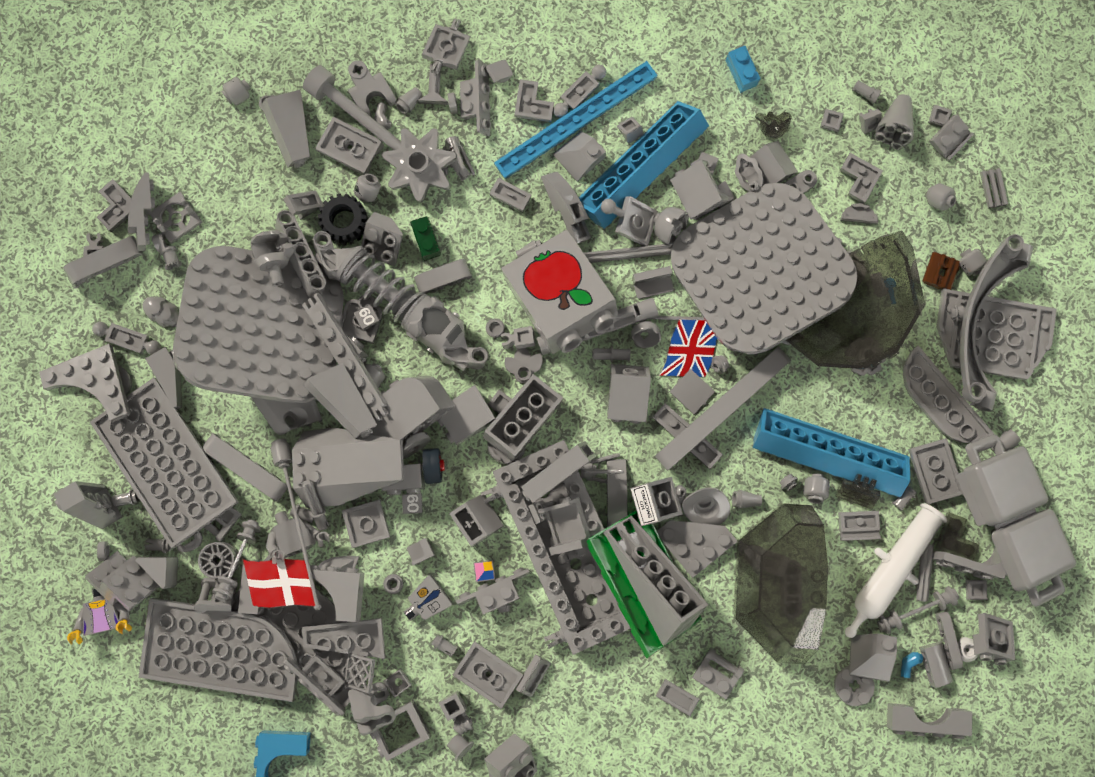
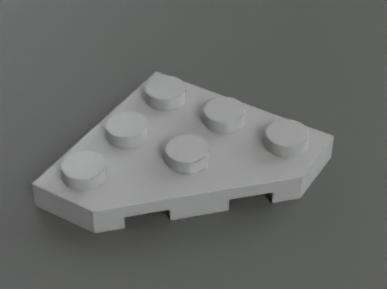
M669 520L657 530L662 542L692 578L737 542L725 525Z

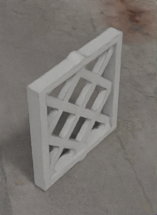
M348 653L344 686L370 694L374 678L375 660L358 654ZM360 662H361L362 665H363V668H362L361 670L359 669V666H358V664H359ZM354 668H356L358 672L356 675H354L352 671ZM364 670L367 674L365 678H363L362 672ZM358 676L361 679V682L359 684L356 680Z

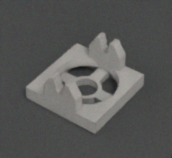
M181 192L151 211L152 221L171 244L203 223ZM180 204L185 209L181 212L175 211L171 205ZM167 209L170 214L169 220L163 223L162 215L164 210ZM173 214H181L182 219L179 223L172 222L171 217ZM190 214L189 223L185 226L183 223L184 217ZM171 225L179 226L181 230L171 231L167 228H169Z

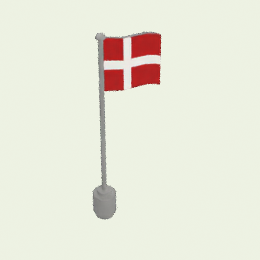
M277 439L271 443V454L274 466L284 470L304 560L284 559V562H282V560L278 559L276 564H273L272 560L260 562L243 560L252 604L262 608L293 605L312 606L315 610H320L321 605L318 602L287 470L292 463L290 444L287 443L286 439Z

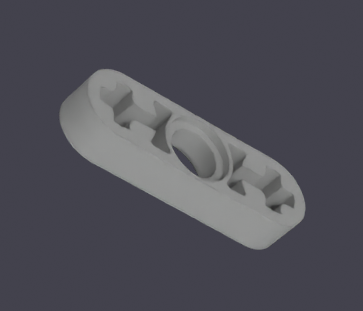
M947 611L936 613L940 635L945 643L943 647L949 668L951 670L962 668L963 662L951 617Z

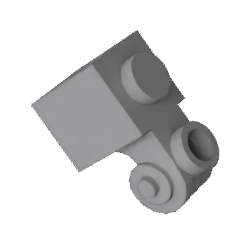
M458 690L439 701L447 721L453 719L454 731L462 735L464 732L473 729V721L465 713L467 707Z

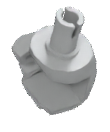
M279 230L263 231L251 239V250L256 265L261 271H269L272 286L284 284L281 268L288 264L294 252L292 244L287 243V235L279 232Z

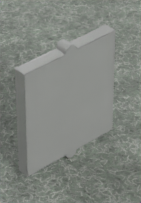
M690 369L682 378L678 379V383L669 392L690 412L695 414L702 405H706V401L715 391Z

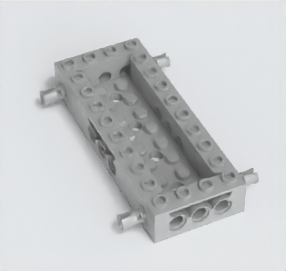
M562 440L493 471L497 481L496 486L480 493L482 496L492 494L484 500L485 504L499 497L505 499L561 628H559V631L544 637L545 641L555 639L547 645L550 649L565 641L574 655L631 628L619 609L618 602L604 580L601 569L588 546L551 555L549 548L554 546L555 543L548 521L545 520L535 524L529 512L528 506L539 501L546 503L554 500L555 503H559V499L570 496L571 499L579 497L591 537L604 530L579 472H575L553 488L547 498H540L534 503L531 500L528 501L522 493L523 489L521 486L569 451L565 440ZM573 558L581 560V567L577 570L572 569L570 566ZM590 594L597 596V603L592 606L586 602V598Z

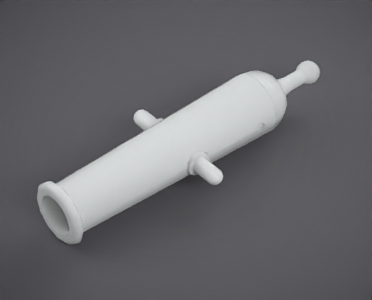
M926 503L920 504L921 510L889 553H886L881 548L875 549V554L882 559V562L856 596L855 608L858 612L851 626L845 629L847 637H855L857 629L866 619L880 617L905 580L910 581L914 585L919 583V579L912 574V569L942 523H947L948 521L947 517L939 510Z

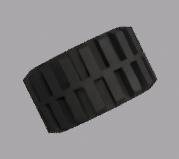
M337 194L336 198L332 195L329 197V202L325 200L323 202L324 207L319 209L321 214H318L319 225L322 231L327 232L331 237V241L333 240L338 245L339 243L347 245L348 242L352 245L355 244L354 240L356 239L360 241V236L364 235L365 225L369 219L362 203L356 197H350L349 194H345L344 197L341 194ZM350 211L354 214V219L348 227L337 228L333 225L334 218L339 212Z

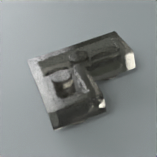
M947 512L946 517L948 521L943 523L935 549L974 561L979 544L961 537L967 519Z

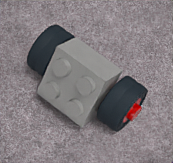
M424 449L423 463L403 465L404 480L382 488V491L387 492V495H401V491L406 490L409 494L421 493L420 489H425V483H442V471H445L444 459H441L440 449Z

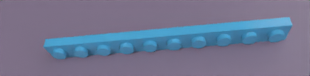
M648 61L644 62L495 161V167L502 177L507 179L655 80L658 75Z

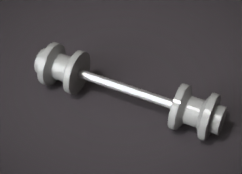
M254 520L242 523L244 530L243 533L237 534V538L243 543L228 577L219 576L217 581L220 585L212 591L217 600L225 602L232 598L230 590L231 588H236L238 583L231 578L246 543L255 544L256 539L254 535L261 531L259 523Z
M947 586L944 589V593L940 594L937 591L933 593L935 601L901 616H898L892 610L889 617L885 618L883 615L878 617L877 625L881 632H885L888 635L894 627L899 630L903 628L901 620L934 605H938L942 611L946 610V605L949 603L953 606L957 605L959 595L954 588L951 589Z

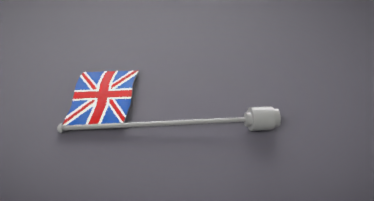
M656 316L650 318L679 320L671 337L665 365L659 376H684L692 369L699 377H705L712 363L717 337L703 317Z

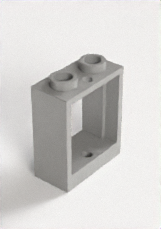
M414 700L398 707L394 712L397 716L407 710L420 737L390 752L379 729L370 734L373 740L376 739L379 745L377 750L382 758L385 757L386 761L431 737Z

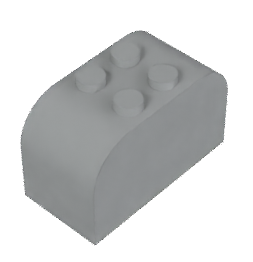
M425 375L408 377L400 381L396 380L389 385V390L381 392L387 402L386 409L389 414L386 416L382 415L383 418L380 421L376 420L373 416L377 426L373 429L374 433L372 435L400 439L404 446L408 438L423 432L456 405L441 383L432 376Z

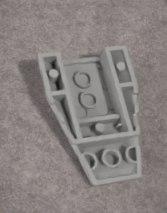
M335 427L303 431L292 449L293 489L306 508H310L301 484L308 479L312 480L321 507L345 504V502L358 499L360 496L373 493L380 488L403 481L402 440L372 434L365 438L360 436L355 439L346 429Z

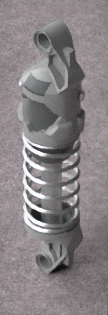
M320 231L314 235L313 242L316 252L314 257L316 262L323 267L329 279H335L347 285L356 277L359 280L353 288L354 292L359 291L364 284L368 286L363 295L364 300L368 299L375 291L379 295L373 303L374 307L379 306L384 299L389 301L383 311L384 315L392 310V314L395 315L394 322L398 320L401 322V327L406 331V335L415 342L420 341L428 347L427 350L429 352L438 354L442 363L456 365L462 371L466 368L479 370L485 366L488 353L482 347L469 348L467 346L464 321L459 318V314L450 312L444 307V303L435 296H427L424 292L415 293L414 284L405 286L404 277L395 279L394 269L385 271L384 262L375 264L374 255H368L364 247L356 246L335 249L327 232ZM325 241L326 244L320 245L318 242ZM368 258H372L370 268L364 265ZM379 265L382 266L380 275L372 271ZM388 273H392L390 282L383 279ZM402 280L399 290L393 286L396 282ZM474 356H481L483 360L476 361Z

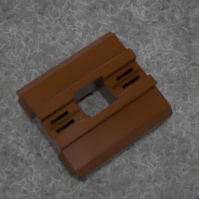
M932 252L922 282L940 290H952L960 268L959 261L945 254ZM940 268L945 270L944 276L938 274Z

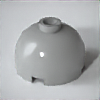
M669 207L661 213H657L653 223H655L654 230L658 239L673 246L676 240L675 237L680 233L681 229H686L689 219L686 213L688 212L677 207Z

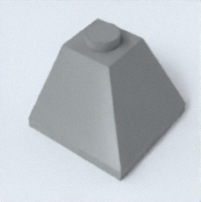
M579 131L553 153V156L578 182L605 159L606 151L593 137Z
M882 634L856 635L851 638L849 675L889 682L897 656V637Z

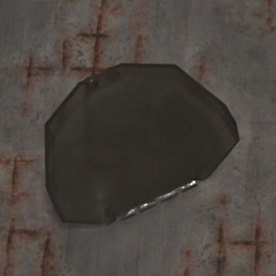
M902 230L880 236L861 246L863 253L859 248L849 253L857 271V282L850 300L837 311L788 338L786 341L817 366L865 369L871 366L873 368L882 362L881 360L885 358L892 359L899 354L898 351L925 307L914 249Z
M783 503L737 540L733 614L734 619L773 661L778 663L806 664L819 650L826 614L828 561L824 524L812 505Z

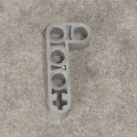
M130 236L66 264L63 267L64 273L73 289H76L85 282L89 283L91 278L141 256L143 252L137 251V241L134 236Z

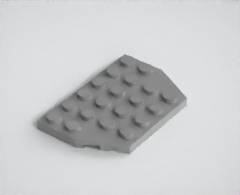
M942 289L936 327L949 366L961 369L960 338L962 321L956 323L955 320H952L950 309H953L954 305L957 304V306L963 305L965 311L970 293ZM988 296L980 310L975 333L976 351L983 373L1021 380L1029 379L1035 367L1041 362L1044 354L1052 346L1057 309Z

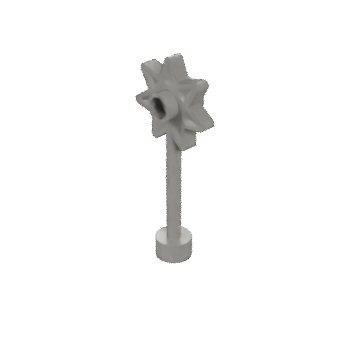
M318 65L310 71L303 83V89L316 100L327 96L392 149L382 154V157L396 168L388 183L392 190L410 186L415 199L421 203L424 201L430 186L444 190L450 189V184L443 170L455 162L457 156L455 152L439 149V132L437 129H431L418 140L410 131L404 128L401 130L400 141L333 87L336 77L325 67Z

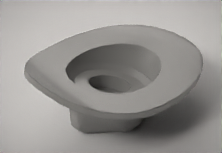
M707 487L699 489L687 496L682 504L685 516L695 523L720 525L730 514V504L726 495L716 488Z

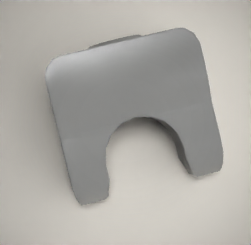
M378 682L372 684L370 694L353 688L349 690L348 696L354 721L357 722L360 735L371 734L377 729L393 723L396 718L393 707L389 705L377 706L389 696L388 687L385 683Z

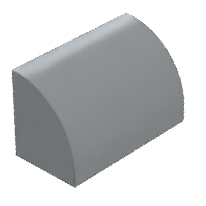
M942 641L919 647L930 686L937 688L953 682Z

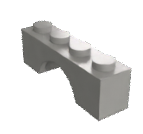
M888 703L887 728L893 730L895 734H905V731H909L917 736H925V733H932L934 737L943 738L945 734L952 735V738L964 739V736H972V711L946 708L944 714L936 721L923 722L916 716L913 707L906 704Z

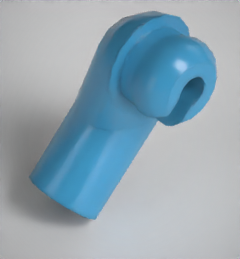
M912 652L902 659L900 677L911 678V668L923 662L922 654Z

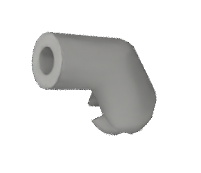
M678 485L675 487L680 507L682 508L687 491L685 487Z

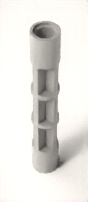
M653 297L617 310L618 316L615 317L616 321L612 327L601 333L593 330L581 337L582 341L659 316ZM541 336L537 337L542 355L551 353Z

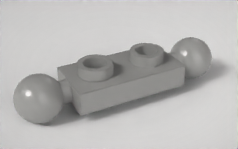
M598 64L593 67L591 75L585 71L560 96L563 103H558L554 106V115L561 118L568 113V108L574 110L580 106L599 87L597 80H601L606 76V68Z
M96 322L92 327V331L96 336L103 337L106 335L104 341L143 354L144 349L150 355L162 349L158 341L152 340L148 342L149 336L111 323L110 328L104 322Z

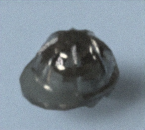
M769 111L767 115L757 113L755 118L760 122V130L766 137L778 139L789 131L792 116L788 112H783L776 116L773 112Z

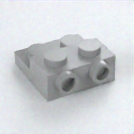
M987 613L978 614L979 634L973 635L974 655L980 656L982 661L994 660L995 665H1007V662L1015 661L1013 622Z

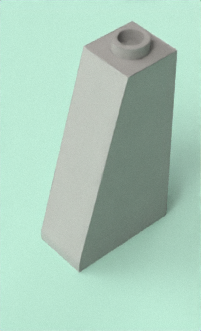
M296 90L265 98L261 107L287 168L304 166L310 155L301 91Z
M343 363L306 380L305 388L355 439L360 436L365 438L374 433L373 429L377 426V423Z
M586 441L577 444L521 486L524 497L534 503L597 456Z

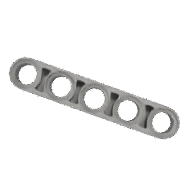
M282 210L277 215L275 229L285 233L288 237L287 243H291L294 248L290 261L306 294L310 298H314V294L317 292L322 296L326 280L295 216L290 211Z
M212 433L203 445V451L268 497L279 502L288 489L287 483H283L280 478L267 472L257 462H253L247 455L234 449V446Z

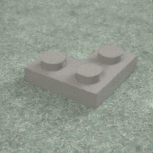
M520 79L514 117L551 123L554 102L536 100L538 82Z
M849 153L839 170L856 179L847 195L862 204L867 201L883 170L852 153Z
M114 179L99 190L101 195L111 205L97 216L110 232H113L128 218L131 197Z

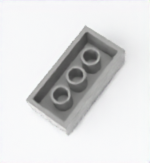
M533 374L484 431L483 438L510 460L514 461L561 405L563 397Z

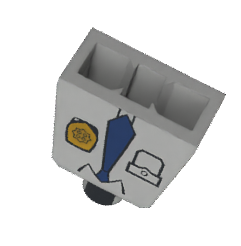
M430 574L408 597L412 605L404 613L410 621L419 614L426 620L454 603Z

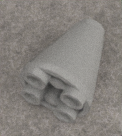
M901 94L893 101L876 127L875 139L877 141L889 144L896 150L911 143L914 137L913 105L910 96Z

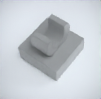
M868 109V113L864 115L859 113L861 130L864 134L875 130L880 123L882 113L879 109Z

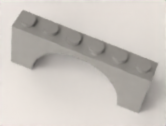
M243 565L238 613L263 614L265 608L256 607L252 604L246 571ZM310 565L313 579L321 583L333 599L336 621H360L365 573L359 572L358 568H347V571H339V567L327 566V570H321L318 565Z

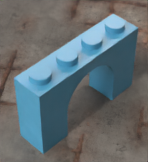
M269 730L260 732L255 741V747L258 748V756H255L254 768H257L256 776L254 777H269V766L275 757L281 755L306 756L310 750L311 732Z

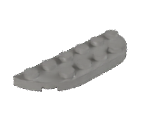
M916 346L910 352L904 364V385L909 396L935 427L949 439L961 443H972L993 435L994 433L924 351L919 346Z

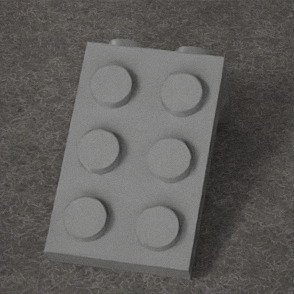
M994 547L991 557L983 563L947 552L933 551L932 559L936 560L937 565L955 567L954 570L967 572L981 579H1005V576H1007L996 547Z

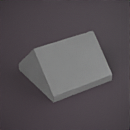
M779 141L765 144L750 156V158L756 159L759 168L763 172V185L781 183L798 172Z
M138 557L135 560L162 589L174 588L177 585L178 557Z

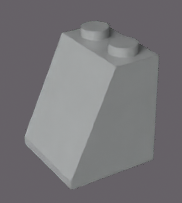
M611 364L607 419H611L614 422L627 420L634 424L646 422L651 382L649 367Z
M476 385L453 399L452 401L456 406L437 421L441 427L445 425L447 428L446 436L451 444L455 442L456 445H459L489 427L495 420V417Z

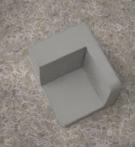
M424 538L407 547L413 566L435 556L428 538Z

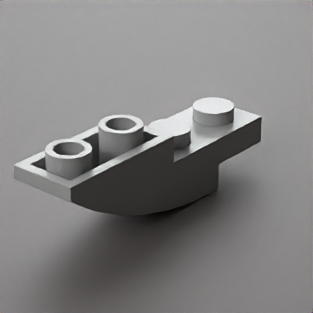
M147 172L143 174L135 187L129 207L128 233H136L137 251H145L146 245L150 244L149 233H145V227H148V215H151V209H155V199L150 194V191H154L153 179H149V173Z
M558 172L542 176L541 179L554 211H560L565 226L576 243L591 239L585 224V220L589 218L580 199L569 183Z

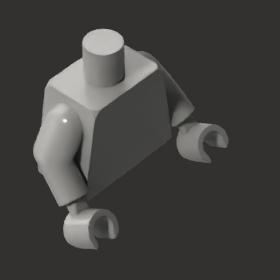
M285 511L274 515L278 525L271 529L267 538L266 549L272 557L273 564H276L278 559L284 562V559L302 552L295 518L289 520ZM299 518L306 550L312 548L316 541H318V546L320 547L323 546V540L330 542L327 532H320Z

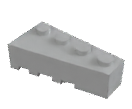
M75 481L54 493L55 503L60 510L100 529H104L123 518L118 508L114 507L112 497L104 484Z

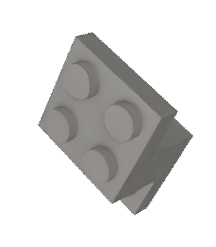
M118 551L85 576V579L112 606L119 601L128 611L132 610L160 587L135 561L137 559L135 556L126 560Z

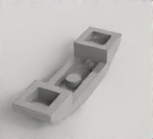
M626 459L607 460V469L624 470L623 474H607V527L627 516Z

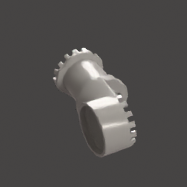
M163 233L152 236L156 250L164 258L165 269L173 270V267L174 269L180 267L182 263L178 260L176 246H166L164 242L166 237H163L165 236Z

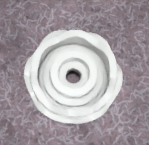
M962 637L957 642L962 661L972 662L978 657V655H974L973 639Z

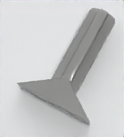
M434 63L430 64L428 94L420 98L418 103L449 105L448 101L439 95L441 68L438 75L433 74L431 69Z

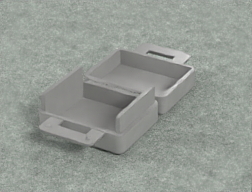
M995 434L967 444L965 449L972 465L966 467L964 472L956 474V478L978 526L987 524L988 526L995 527L996 531L992 533V540L1012 587L1016 591L1026 590L1032 605L1035 607L1063 594L1065 586L1060 574L1076 566V559L1055 512L1051 509L1036 512L1035 508L1048 502V496L1028 450L1023 446H1019L1005 451L999 436ZM993 447L996 455L981 461L978 453ZM1051 579L1052 586L1040 592L1037 591L1036 586Z

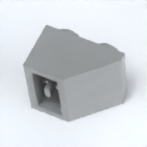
M482 495L467 501L449 513L471 547H474L504 527L489 502L485 504L484 500L486 498Z
M516 734L511 735L484 759L492 777H533L537 772L530 745Z

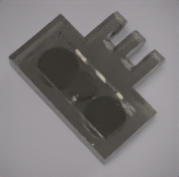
M857 474L853 481L843 478L835 497L873 509L880 497V491L874 489L877 480L872 479L867 484L869 477L864 476L863 480L860 481L861 474Z

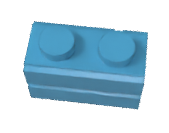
M746 46L730 51L725 61L740 93L756 87L761 78L756 71Z

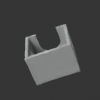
M401 668L383 681L394 698L412 685ZM395 679H402V685L396 686Z

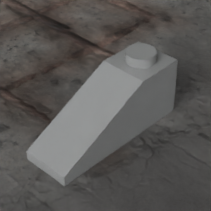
M164 347L145 359L173 408L181 409V374L174 364L173 350Z

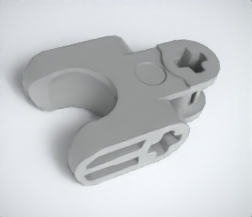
M353 61L349 65L348 71L355 86L348 89V92L359 108L372 117L368 103L375 96L384 98L390 106L395 105L397 102L381 72L372 76L362 61Z

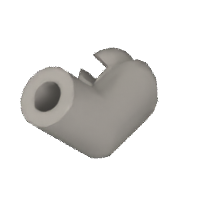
M379 103L374 119L385 129L389 130L392 123L385 116L388 106L384 103Z

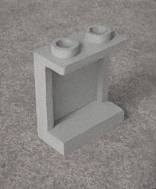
M695 160L690 164L691 167L676 172L675 177L670 179L690 219L697 220L728 201L726 195L721 194L707 167L709 163L705 160Z
M570 496L559 499V503H555L554 500L543 503L544 507L538 509V513L545 512L555 545L549 548L551 555L588 546L587 540L591 535L579 497L571 499Z

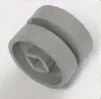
M210 543L199 554V568L209 578L228 577L238 551L230 543ZM239 559V562H238V564H237V566H236L235 571L237 570V568H238V566H239L240 559Z

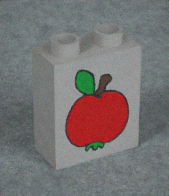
M567 229L501 268L508 287L552 355L559 350L563 353H568L576 349L582 342L581 337L593 330L597 333L604 332L612 327L616 321L615 317L618 316L614 296Z

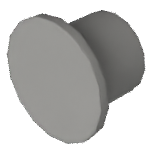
M459 733L450 740L447 747L456 755L454 758L455 762L465 756L473 747L474 742H468Z

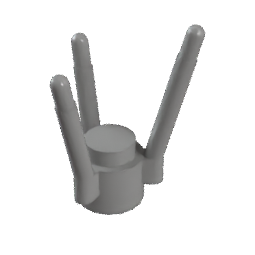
M452 136L445 140L446 146L442 149L455 152L462 170L465 169L463 157L471 174L474 175L475 172L464 151L463 145L460 144L459 137ZM448 167L444 169L445 175L448 174Z
M617 453L593 459L581 468V478H586L587 481L607 484V479L593 476H597V474H623L624 470L597 469V465L593 464L620 457V454Z

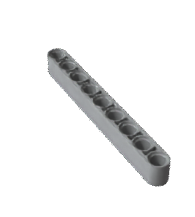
M778 346L656 454L655 458L668 471L783 369L791 359Z

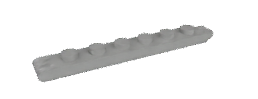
M317 292L314 294V298H309L308 302H304L302 305L338 365L343 363L372 416L380 421L383 418L382 415L386 416L389 414L386 409L387 402L324 299Z

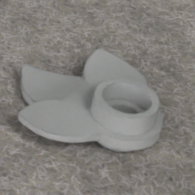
M526 348L517 349L514 358L505 357L507 371L514 374L515 379L520 383H526L533 373L539 371L542 366V355L535 354L531 356ZM524 370L528 374L526 377H521L520 372Z

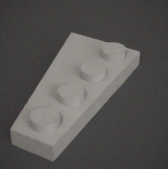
M382 618L302 627L304 648L358 654L360 656L381 659L386 658Z

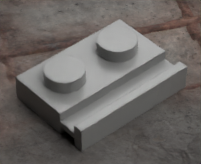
M957 114L953 115L929 142L948 161L974 134L968 130V126Z
M879 511L838 512L840 541L881 539L879 534Z

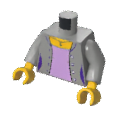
M92 589L94 601L83 603V608L79 612L73 632L68 634L67 640L71 645L74 639H76L78 644H81L83 639L80 635L82 634L86 636L113 629L123 634L124 628L129 632L132 630V627L128 624L130 621V611L119 601L112 606L96 589Z

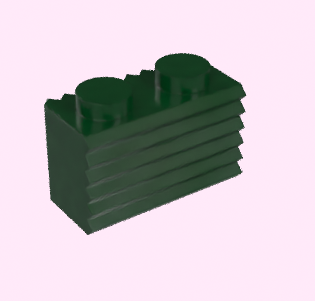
M425 216L411 221L410 223L423 260L427 261L439 257L441 252L429 217Z

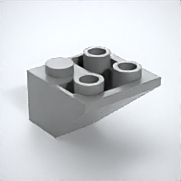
M374 212L366 222L361 246L367 250L368 255H374L376 260L395 266L403 233L392 218Z

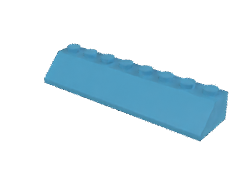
M677 101L579 197L587 216L604 229L610 225L617 215L613 213L605 214L601 210V203L605 199H612L616 206L622 209L626 197L631 196L636 199L645 188L650 186L709 127L701 110Z
M763 408L754 436L753 448L898 497L902 496L910 482V456Z

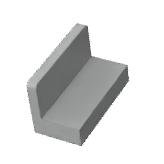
M671 266L633 274L632 280L637 299L672 292L674 288L671 280Z

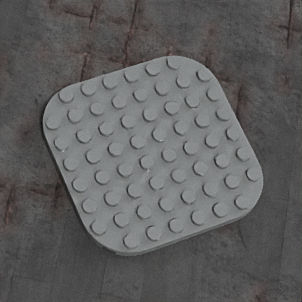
M783 183L764 184L757 191H749L687 227L678 235L671 251L672 268L679 282L717 339L734 352L758 354L775 347L843 307L852 297L857 282V271L852 258L809 199L797 188Z
M216 246L200 252L193 258L186 272L173 343L174 364L186 381L205 390L281 402L306 403L315 400V397L304 386L306 380L336 366V360L302 305L304 302H308L310 297L306 294L290 259L288 264L281 268L284 284L272 286L269 271H261L258 268L252 250L231 246ZM318 264L326 280L322 298L341 327L344 300L341 284L338 280L329 279L323 267Z

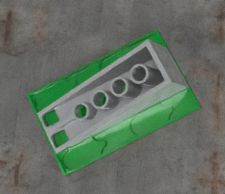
M637 511L587 540L588 548L601 569L604 580L616 598L619 609L632 629L631 633L647 659L702 620L700 614L708 606V603L673 564L653 523L641 526Z

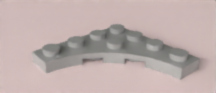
M110 344L39 372L44 390L49 391L55 388L74 386L90 392L101 402L109 420L112 422L131 415L114 349Z

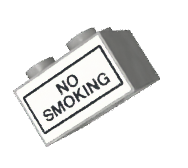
M672 477L630 488L641 526L683 514Z

